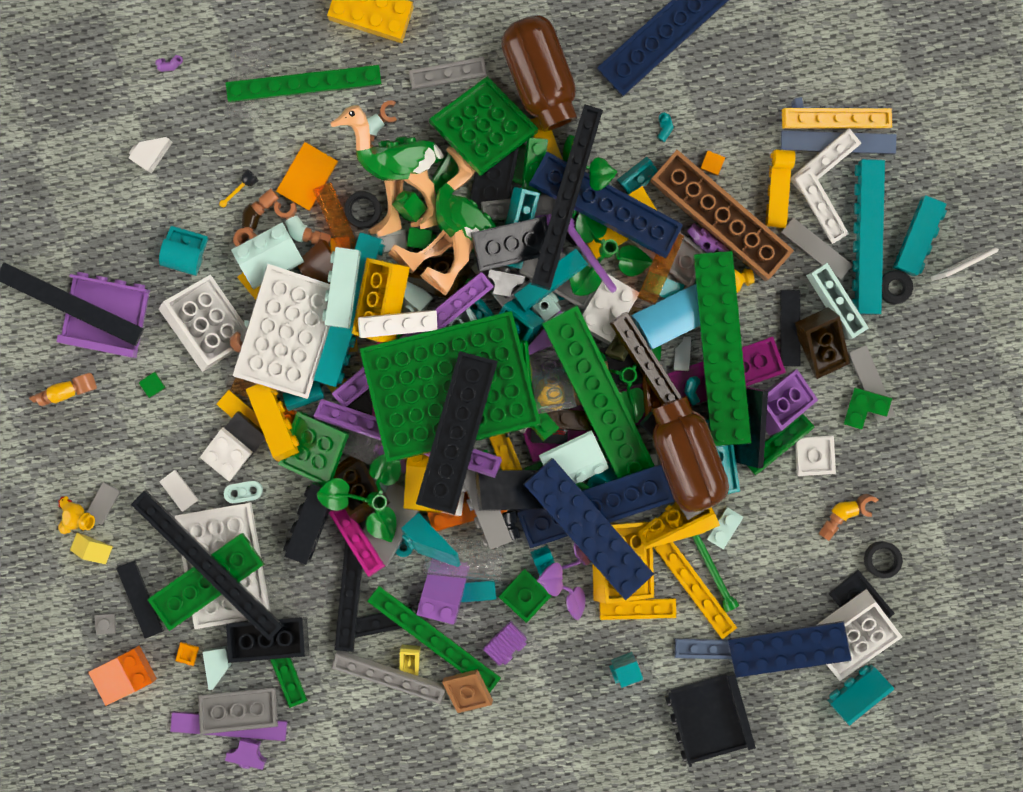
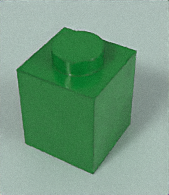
M405 190L397 195L396 200L392 204L405 220L417 222L427 210V207L415 192Z
M409 227L407 247L425 249L436 239V235H433V230Z

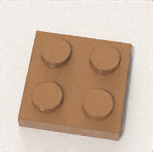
M478 669L445 677L442 681L457 713L490 706L493 703V699Z

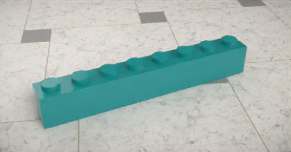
M862 159L858 162V165H855V176H858V184L854 186V195H857V203L854 204V214H857V222H854L853 233L856 234V241L853 242V253H856V260H853L852 270L855 272V279L852 280V291H855V299H852V302L861 315H879L882 311L885 160Z
M359 233L354 250H359L361 255L350 329L330 326L314 381L338 387L339 384L342 385L345 374L343 369L350 362L351 355H348L350 347L354 348L357 339L352 334L366 258L378 259L379 255H383L385 245L383 244L384 241L380 238Z

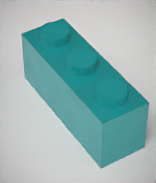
M632 652L611 659L612 665L609 668L615 683H620L621 688L644 680Z

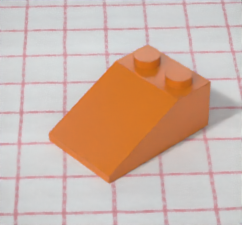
M140 645L88 672L105 706L144 688L157 679Z

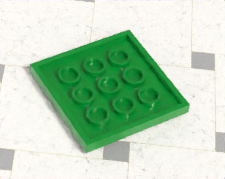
M488 76L429 119V123L480 176L525 143L529 137H533L538 133L539 129Z

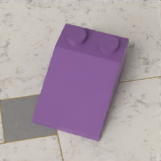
M795 369L765 390L768 391L766 432L768 435H772L784 430L818 401L798 369Z
M432 558L417 615L454 625L457 621L470 566L461 564L459 567Z

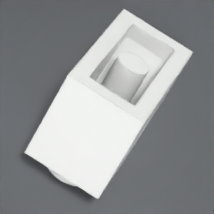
M167 137L139 142L138 145H134L130 150L129 159L152 174L173 142Z

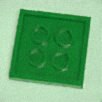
M297 411L290 431L292 436L295 435L299 442V446H297L299 453L279 461L278 465L320 485H324L327 481L333 479L349 433L317 420L301 411Z

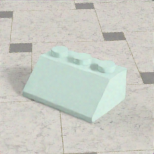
M283 223L231 250L253 289L261 286L267 264L289 271L304 262Z
M592 430L539 455L543 465L551 458H554L575 484L583 482L587 478L600 474L609 468Z

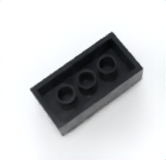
M316 482L307 486L304 496L307 498L303 504H300L297 512L300 515L299 519L296 522L294 521L290 533H293L292 537L286 541L283 551H286L284 557L305 565L312 559L330 511L317 498V492L323 485Z
M307 617L278 619L284 626L271 640H268L250 622L226 624L228 663L310 656Z

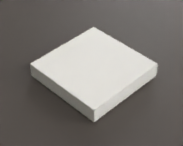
M834 436L803 437L795 443L797 476L836 474Z

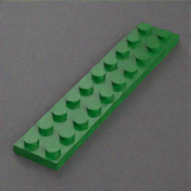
M733 251L694 254L710 432L715 446L751 444Z
M575 305L542 322L541 324L616 477L620 478L655 466L578 306Z

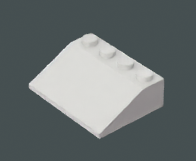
M211 274L163 301L159 307V311L202 372L234 352L230 346V338L234 333L238 331L241 334V341L243 342L247 327Z
M867 589L816 624L844 621L852 660L826 664L839 681L902 638V635Z

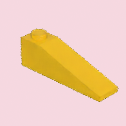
M675 502L672 506L666 507V511L658 518L655 517L638 533L645 548L648 549L705 533L720 524L712 507L687 520L681 508Z

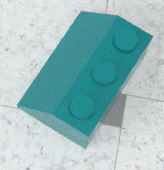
M873 665L862 667L859 670L860 674L858 676L847 679L844 682L845 686L840 690L836 689L831 692L830 698L827 700L849 726L894 690V687Z

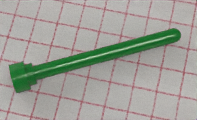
M700 535L692 536L724 599L722 600V606L725 612L737 608L739 603L736 598L730 596Z

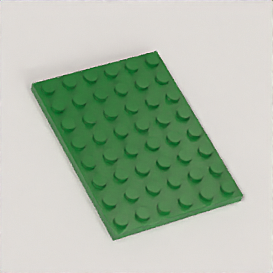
M512 311L360 349L387 463L431 452L459 351L498 361L476 441L541 425Z

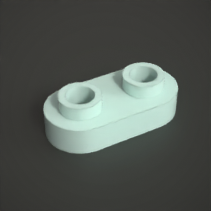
M258 481L231 484L225 488L224 498L229 503L256 500L261 497L263 487ZM251 487H255L257 489V492L255 494H252L250 492ZM232 490H236L238 492V495L236 497H233L231 495Z

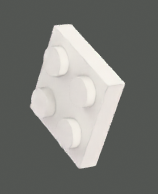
M222 428L200 458L230 482L253 452L225 428Z

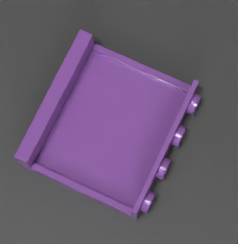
M77 272V275L70 274V277L73 278L71 294L143 328L150 290L145 289V285L134 283L132 287L127 286L126 281L115 279L114 283L107 282L108 278L96 276L95 279L88 278L89 274ZM66 313L62 334L58 335L56 342L136 358L140 339L137 346H134Z

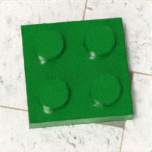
M524 568L498 597L527 623L550 599L551 595Z

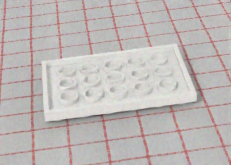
M267 264L232 376L308 399L330 326L325 325V321H322L323 310H327L328 302H325L326 290H330V284Z
M251 502L175 516V519L211 554L241 533H244L261 558ZM182 556L184 572L186 573L194 566ZM262 566L240 581V583L270 611ZM220 595L192 615L194 629L247 621L223 595Z

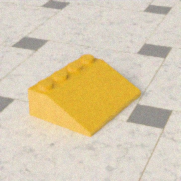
M649 522L610 523L653 572V547L646 549L638 533ZM592 563L593 601L613 603L654 598V575L627 600H624Z

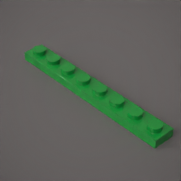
M379 65L225 82L229 103L382 85Z
M378 586L367 600L368 603L460 672L465 673L478 669L489 693L501 679L498 674L421 616H418L417 613L381 586Z

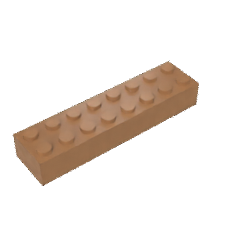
M678 150L672 154L650 180L651 184L702 228H705L730 251H733V254L751 268L764 281L769 280L794 251Z

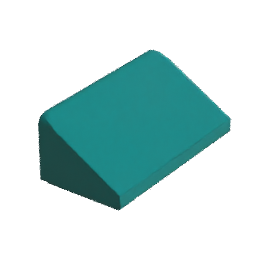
M645 157L618 178L617 182L627 194H630L638 188L646 186L658 170L651 159Z
M318 381L313 382L308 399L286 392L283 393L288 411L325 398Z

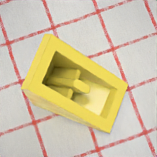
M77 532L70 551L83 560L106 564L113 546Z
M401 645L399 670L416 676L419 675L421 646Z

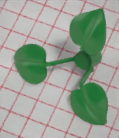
M574 135L567 137L563 147V160L566 162L575 137ZM601 157L595 158L590 166H586V169L589 170L590 186L595 191L605 188L617 174V171ZM576 210L573 211L572 218L575 217Z
M581 213L578 214L575 229L583 241L590 243L594 240L596 243L601 244L599 247L601 255L598 259L599 263L604 258H610L615 254L616 259L620 260L618 263L619 270L629 277L641 274L652 265L653 262L650 257L635 246L626 245L618 250L616 241L612 239L606 241L605 239L599 240V238L606 234L607 227ZM587 265L569 279L572 293L577 296H586L598 289L601 278L594 271L593 267L590 269Z
M662 345L651 349L658 361L661 358ZM600 351L604 361H607L605 355ZM633 362L632 367H624L620 371L609 369L610 373L618 374L620 380L627 383V391H621L620 395L633 422L638 423L645 409L643 391L640 388L630 390L632 382L637 378L635 362Z
M385 454L373 460L369 468V474L372 478L377 479L376 486L378 491L370 493L367 498L348 494L349 485L340 478L330 479L317 492L319 502L326 508L335 511L342 510L348 506V497L367 502L369 506L375 509V513H371L366 519L368 533L376 538L392 542L396 532V515L391 508L386 506L387 499L382 495L383 491L381 490L380 482L385 486H390L398 481L401 474L400 460L387 463Z

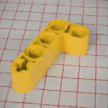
M775 149L771 153L772 166L769 168L771 180L770 185H768L767 194L769 196V204H767L766 227L786 228L791 169L795 165V151Z

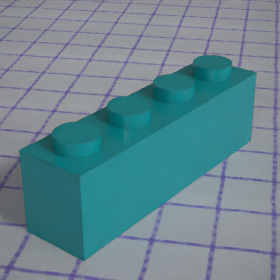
M514 187L505 225L533 219L540 193ZM523 262L506 266L522 269Z
M927 195L920 198L893 265L894 269L903 271L911 276H917L923 272L925 267L924 259L930 254L933 247L931 242L933 238L937 237L940 230L938 227L939 222L944 219L947 213L945 209L946 203Z

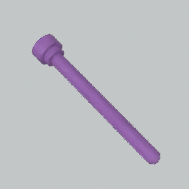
M571 218L567 232L608 290L612 293L615 292L617 289L615 284L574 228V220Z

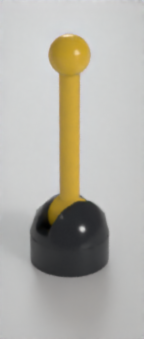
M247 169L242 175V183L225 200L219 202L220 207H226L227 202L245 185L253 186L259 181L258 178L254 177V174Z

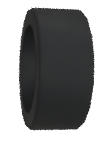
M359 191L350 195L344 207L345 216L348 221L355 227L362 229L375 225L380 219L382 212L378 199L366 191ZM359 199H367L374 206V214L367 221H359L352 214V206Z
M880 541L871 544L865 551L864 565L872 575L884 579L891 578L900 571L903 559L900 550L895 545ZM883 548L891 551L894 556L892 567L886 571L877 570L872 564L873 554Z

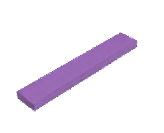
M173 711L170 732L200 734L199 713ZM278 720V727L205 735L285 741L287 721Z

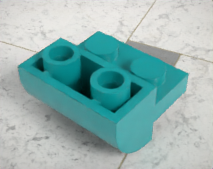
M171 226L166 239L162 242L159 265L197 276L208 242V236Z

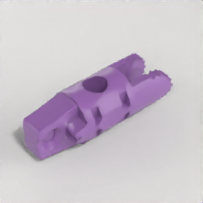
M695 223L687 230L693 237V241L707 253H715L716 249L720 252L730 251L705 228L701 229Z

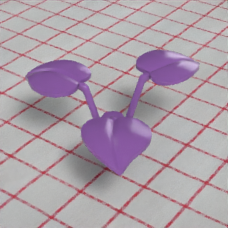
M574 543V553L578 560L561 566L559 563H552L539 576L537 582L551 596L559 595L562 589L568 591L570 594L566 598L567 609L575 620H579L585 608V593L580 587H575L572 590L569 587L563 586V569L578 565L581 562L583 565H588L591 561Z

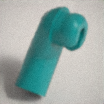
M663 112L658 116L662 130L658 134L657 139L665 142L674 126L670 115Z
M697 376L690 377L684 388V393L692 406L700 402L695 393L698 385L701 383Z

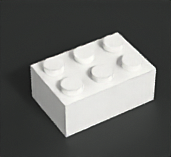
M607 274L615 284L616 291L610 292L602 281L582 316L591 335L609 345L616 335L609 323L622 313H629L640 292Z

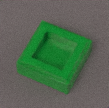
M156 372L138 382L148 398L153 397L166 388Z

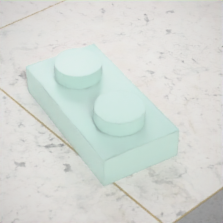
M726 507L718 520L720 525L712 529L707 540L724 549L742 521L743 516Z

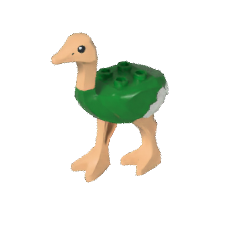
M352 105L344 109L342 114L330 123L331 127L348 125L353 128L356 135L357 160L372 176L384 180L386 187L387 215L368 230L369 235L377 234L380 237L402 229L399 213L392 204L396 200L397 195L403 192L404 181L421 192L427 205V210L418 221L410 223L411 227L426 229L438 225L436 220L434 183L429 179L427 170L432 164H437L438 161L443 160L444 156L439 147L434 142L402 136L395 138L396 141L392 142L390 140L380 141L378 146L370 149L369 123L365 113L359 105Z
M450 146L446 150L457 163L459 170L452 179L438 190L436 220L441 233L429 246L418 253L409 252L397 245H394L388 253L398 264L410 267L409 272L413 273L424 260L439 257L446 250L453 248L454 260L447 273L444 274L427 267L420 275L427 283L444 295H447L457 274L469 261L470 253L475 254L471 232L496 227L492 222V218L487 213H482L473 200L452 195L454 191L466 184L476 171Z

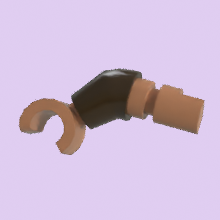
M271 188L259 198V202L250 203L242 213V228L237 230L233 237L235 246L245 243L247 238L252 239L258 236L253 231L256 230L258 222L265 212L264 209H269L279 199Z

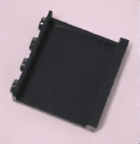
M733 671L667 690L668 695L665 696L667 706L672 707L671 721L673 726L677 725L678 732L675 735L678 744L682 743L683 751H680L683 762H687L689 767H692L691 763L740 749H756L736 675Z

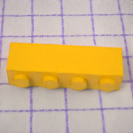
M260 384L247 388L246 392L272 457L279 462L299 453L297 448L299 442L295 435L292 436L290 431L292 429L291 422L288 418L285 419L283 414L286 411L285 407L277 399L278 390Z

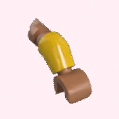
M87 373L73 378V383L67 381L51 385L47 390L30 396L29 399L32 402H37L40 406H45L75 396V392L77 395L93 391L97 389L93 375Z
M863 494L857 499V502H839L831 510V519L825 522L819 535L830 541L839 529L837 526L841 525L844 520L847 521L848 518L859 515V512L867 517H872V513L865 510V505L869 501L876 503L879 500L870 494Z

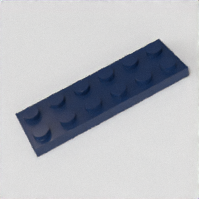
M844 621L728 639L736 678L852 660Z

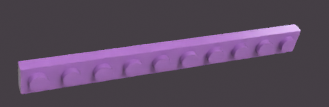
M482 271L434 309L437 312V329L447 326L494 287ZM425 332L406 333V334H403V335H402L400 338H398V339L405 338V337H409V336H413V335H417V334H421V333H425ZM364 367L332 392V395L342 406L347 407L369 389Z
M321 399L314 414L315 419L381 440L375 416ZM473 449L468 469L495 478L502 459L501 457Z

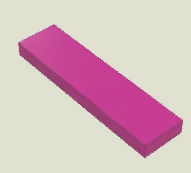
M344 508L339 511L331 510L329 515L367 576L370 577L385 567L361 526L349 517L346 509Z

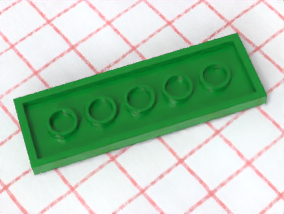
M241 533L212 554L239 582L265 565L244 533ZM193 567L147 600L167 629L171 631L222 594Z

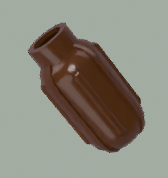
M530 16L512 23L504 32L501 45L526 111L532 116L538 117L544 132L573 122L578 118L572 104L575 98L576 87L552 23L542 16Z
M687 396L651 409L657 423L653 431L654 446L677 505L687 512H696L709 509L721 503L728 494L729 483L705 419L698 412L692 411Z

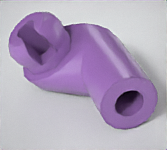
M175 55L169 62H166L164 58H159L155 64L161 72L174 71L183 62L181 56Z

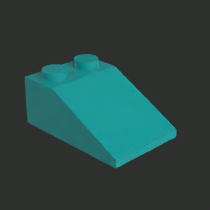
M514 298L504 304L499 314L512 311L519 340H527L529 346L542 327L541 323L544 320L530 309L525 311L519 301Z
M419 512L401 527L403 532L402 538L405 540L404 543L411 551L415 549L419 554L456 567L461 565L458 553Z

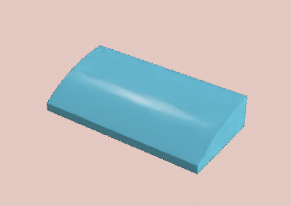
M696 284L631 315L636 327L651 349L700 326Z

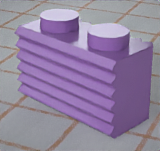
M510 621L483 647V650L499 666L502 663L506 665L513 658L512 653L515 650L519 652L525 647L527 637Z

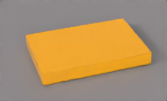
M304 142L276 192L310 211L338 161Z

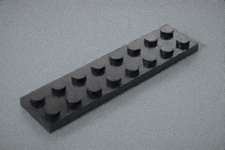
M459 351L417 498V505L453 515L456 514L498 361Z

